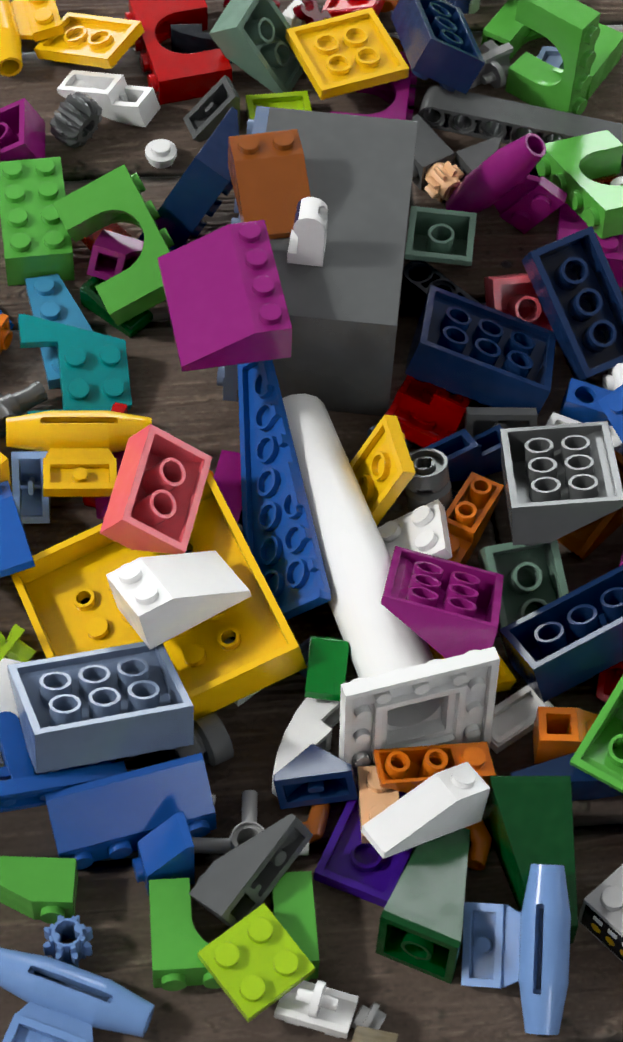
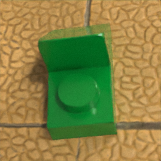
M310 635L304 697L340 701L341 684L345 683L349 642L328 636Z

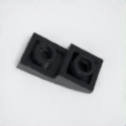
M171 24L172 52L190 54L219 49V47L210 36V32H202V24Z

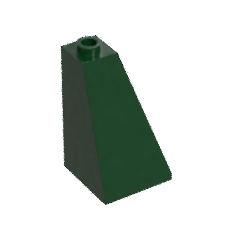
M490 776L488 785L490 792L483 813V821L492 836L493 847L520 912L522 911L531 864L564 865L571 913L570 944H573L578 929L571 776Z
M469 829L457 830L416 847L380 916L375 952L449 984L454 979L462 939L470 839Z

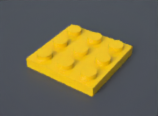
M373 8L286 29V40L321 100L409 77V66Z

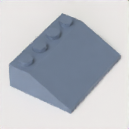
M144 642L7 665L27 751L36 774L55 772L60 769L86 764L92 765L118 758L135 757L140 754L161 750H173L178 747L194 744V705L163 643L151 650Z

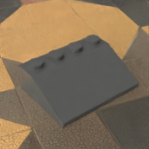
M608 421L500 429L502 472L513 545L534 546L539 543H551L623 507V487Z

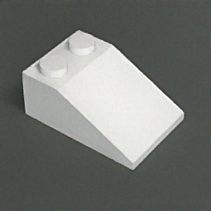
M216 550L139 557L106 575L117 608L150 650L251 597L250 590Z

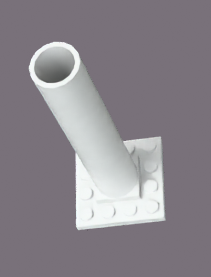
M306 393L292 394L282 398L331 592V601L328 603L343 641L349 642V656L358 678L350 682L341 684L339 758L352 765L357 783V766H376L373 756L375 749L487 741L490 751L500 658L495 647L471 650L465 654L445 659H434L428 643L381 604L391 558L326 407L318 397Z

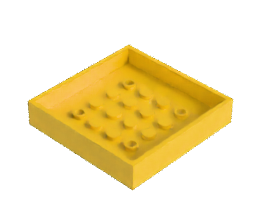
M211 472L207 475L187 550H192V552L216 550L250 590L251 597L163 643L194 705V720L215 712L307 668L300 647ZM101 523L33 555L35 567L11 574V577L46 658L143 642L117 608L106 575L139 557L170 554L131 550L100 534L103 524ZM90 598L87 603L80 604L83 599ZM235 637L232 643H224L227 638Z

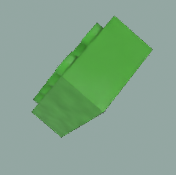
M61 156L0 162V216L8 286L25 285V279L52 274H59L62 281L75 280L71 236L53 205V202L66 196Z

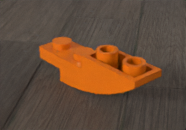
M474 472L470 473L446 511L453 556L447 560L466 565L503 492L504 485Z

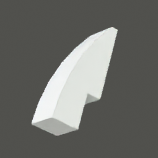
M72 70L57 88L58 94L64 98L78 91L88 95L102 108L101 116L128 125L146 127L161 108L153 87L127 85L124 75Z
M305 698L284 732L276 755L273 775L312 743L327 752L331 749L332 728L340 721V701ZM272 779V793L277 797L274 782Z

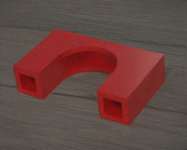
M129 0V12H125L124 16L127 20L141 21L144 33L136 40L133 46L135 51H140L139 58L142 71L148 72V87H153L160 105L204 97L224 75L228 76L232 82L231 64L220 48L181 54L167 50L160 45L171 37V24H202V31L208 30V6L205 0Z

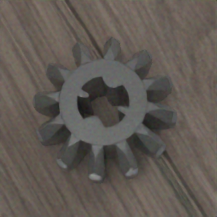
M79 91L73 95L69 94L64 102H60L59 108L54 111L55 115L50 121V133L61 143L73 149L84 146L87 140L92 138L93 133L98 130L97 126L102 120V108L88 95L82 94Z

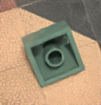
M411 206L405 259L472 266L477 213Z

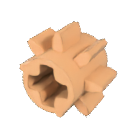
M449 161L445 164L443 162L435 163L426 172L425 180L429 184L424 190L432 199L436 198L439 202L447 201L461 183L460 179L465 174L456 164L452 165Z

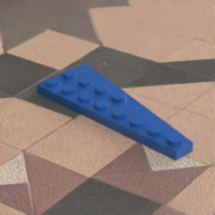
M273 360L237 364L243 537L285 619L288 620L331 601V592Z

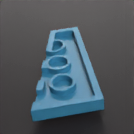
M59 274L25 279L32 316L93 331ZM39 347L49 389L60 388L57 347Z

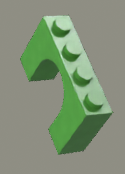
M508 0L483 29L481 46L491 39L499 46L509 42L514 47L509 57L510 60L528 41L546 38L515 20L518 0ZM601 23L598 26L600 28V35L595 42L594 52L596 53V58L590 70L592 80L586 92L585 99L589 100L619 62L623 53V33Z
M518 0L515 20L549 39L559 51L564 69L554 67L526 51L508 68L505 91L530 105L581 115L588 102L585 98L592 80L590 70L596 58L594 48L595 42L600 35V28L598 26L601 13L577 0Z
M608 130L545 143L546 154L536 165L538 175L540 177L544 176L567 193L565 202L585 221L588 227H593L594 232L601 239L623 234V185H606L592 180L620 173L623 144Z
M125 164L53 202L67 232L75 243L113 223H131L143 230L144 246L137 261L128 269L95 286L109 315L117 325L166 300L158 257L171 252L170 248L175 245L166 227L161 230L159 229L155 220L161 217L152 200L145 202L141 193L146 191V188L137 172L131 175Z
M312 871L285 872L270 892L272 914L315 967V972L304 981L317 979L319 972V950ZM190 878L149 880L153 988H163L167 991H178L186 986L204 985L211 989L221 988L197 957V952L209 943L198 934L192 921L191 896L189 895Z

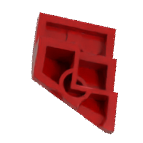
M407 375L385 415L397 416L405 439L425 448L456 433L466 413V407H469L472 399L459 394L449 393L441 387L417 381Z

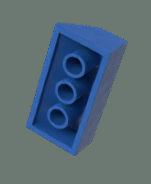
M202 753L44 794L59 858H76L78 870L87 868L93 862L102 859H122L129 856L133 851L138 850L137 842L178 812L184 811L191 837H203L211 830L217 829L216 812Z

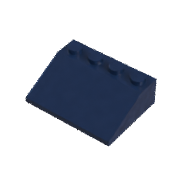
M231 107L158 209L161 218L155 221L160 230L166 227L175 244L170 250H175L190 243L187 240L190 235L196 239L207 224L202 218L205 214L211 218L223 202L218 196L221 193L228 196L233 189L228 169V137L239 135L238 112L234 107ZM143 232L139 236L138 240L144 241Z
M430 285L408 354L405 374L417 381L441 387L449 393L459 394L475 400L483 406L536 408L537 414H539L551 392L556 337L551 330Z

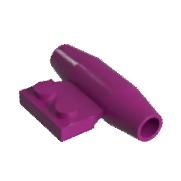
M528 133L499 148L471 171L446 201V210L479 213L494 204L500 213L499 217L525 234L562 206L566 201L567 193L544 176L537 177L529 174L546 154V145L537 134Z

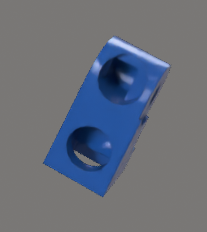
M571 378L564 394L559 414L581 423L608 421V424L612 426L598 403L600 399L612 391Z

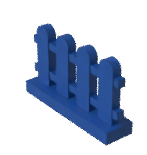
M5 711L0 713V753L4 763V767H0V813L46 805L45 793L127 772L124 761L115 762L116 759L92 765L86 764L60 769L55 772L36 774L27 751L19 718L12 712Z

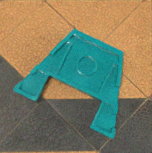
M18 314L20 348L57 347L63 409L59 410L111 411L115 402L127 404L128 410L131 409L132 397L126 340L27 314ZM50 410L27 411V414L38 413V412H44V411H50Z

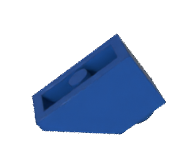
M184 811L175 813L137 842L138 858L132 859L133 870L137 883L144 881L148 896L149 880L190 878V885L195 884L194 844Z

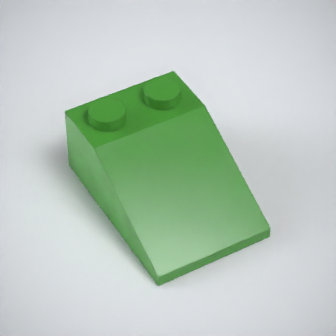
M623 675L570 760V765L623 793Z

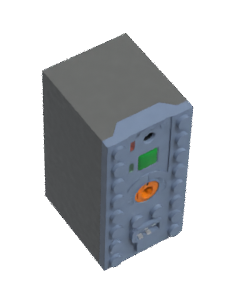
M256 106L254 120L248 119L246 135L291 129L298 130L304 152L311 197L321 199L328 207L327 238L323 267L287 263L290 237L270 239L292 325L291 357L273 360L282 398L292 394L306 393L318 397L324 403L327 411L384 416L389 409L418 121ZM235 198L234 213H239ZM240 214L238 218L232 217L231 224L241 223ZM237 364L218 367L217 386H223V400L239 402Z

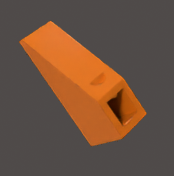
M538 707L533 727L534 764H540L576 752L598 714L571 707Z
M487 741L375 749L373 751L380 787L409 793L435 773L468 762L487 785H489L490 776H496Z

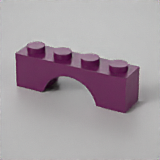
M103 229L93 244L87 275L108 280L128 269L139 258L143 250L144 241Z

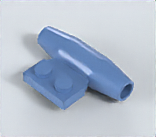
M531 864L521 912L508 904L464 902L461 986L505 988L519 982L525 1033L559 1035L569 985L571 913L564 865Z
M0 948V987L28 1003L14 1014L2 1042H94L93 1028L144 1037L155 1005L111 979L49 956Z

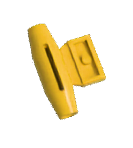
M0 0V74L2 76L12 77L22 70L21 39L38 42L65 34L55 0H13L12 2Z
M50 410L6 418V447L29 451H48L45 458H43V497H111L117 478V463L112 453L125 451L128 439L149 424H152V418L108 410Z

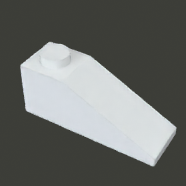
M468 762L456 765L429 777L362 826L361 832L380 856L385 859L481 822L490 787Z

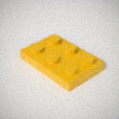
M67 12L61 19L65 34L41 40L34 50L38 59L112 69L144 33L141 21Z
M385 414L350 462L376 525L380 523L381 519L416 474L414 463L411 460L405 436L397 416Z

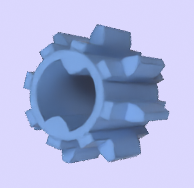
M58 915L55 924L51 923L50 927L44 928V936L48 940L43 944L45 956L51 955L52 958L79 967V960L81 958L85 959L86 956L92 955V945L88 942L93 938L92 927H85L84 923L81 924L79 915L72 916L71 918H64V915ZM66 939L75 940L74 942L69 944L61 943L63 940Z

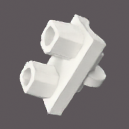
M318 980L316 984L302 981L279 999L274 1012V1018L292 1025L321 1031L326 1035L336 1038L347 1039L359 996L328 988L324 981Z

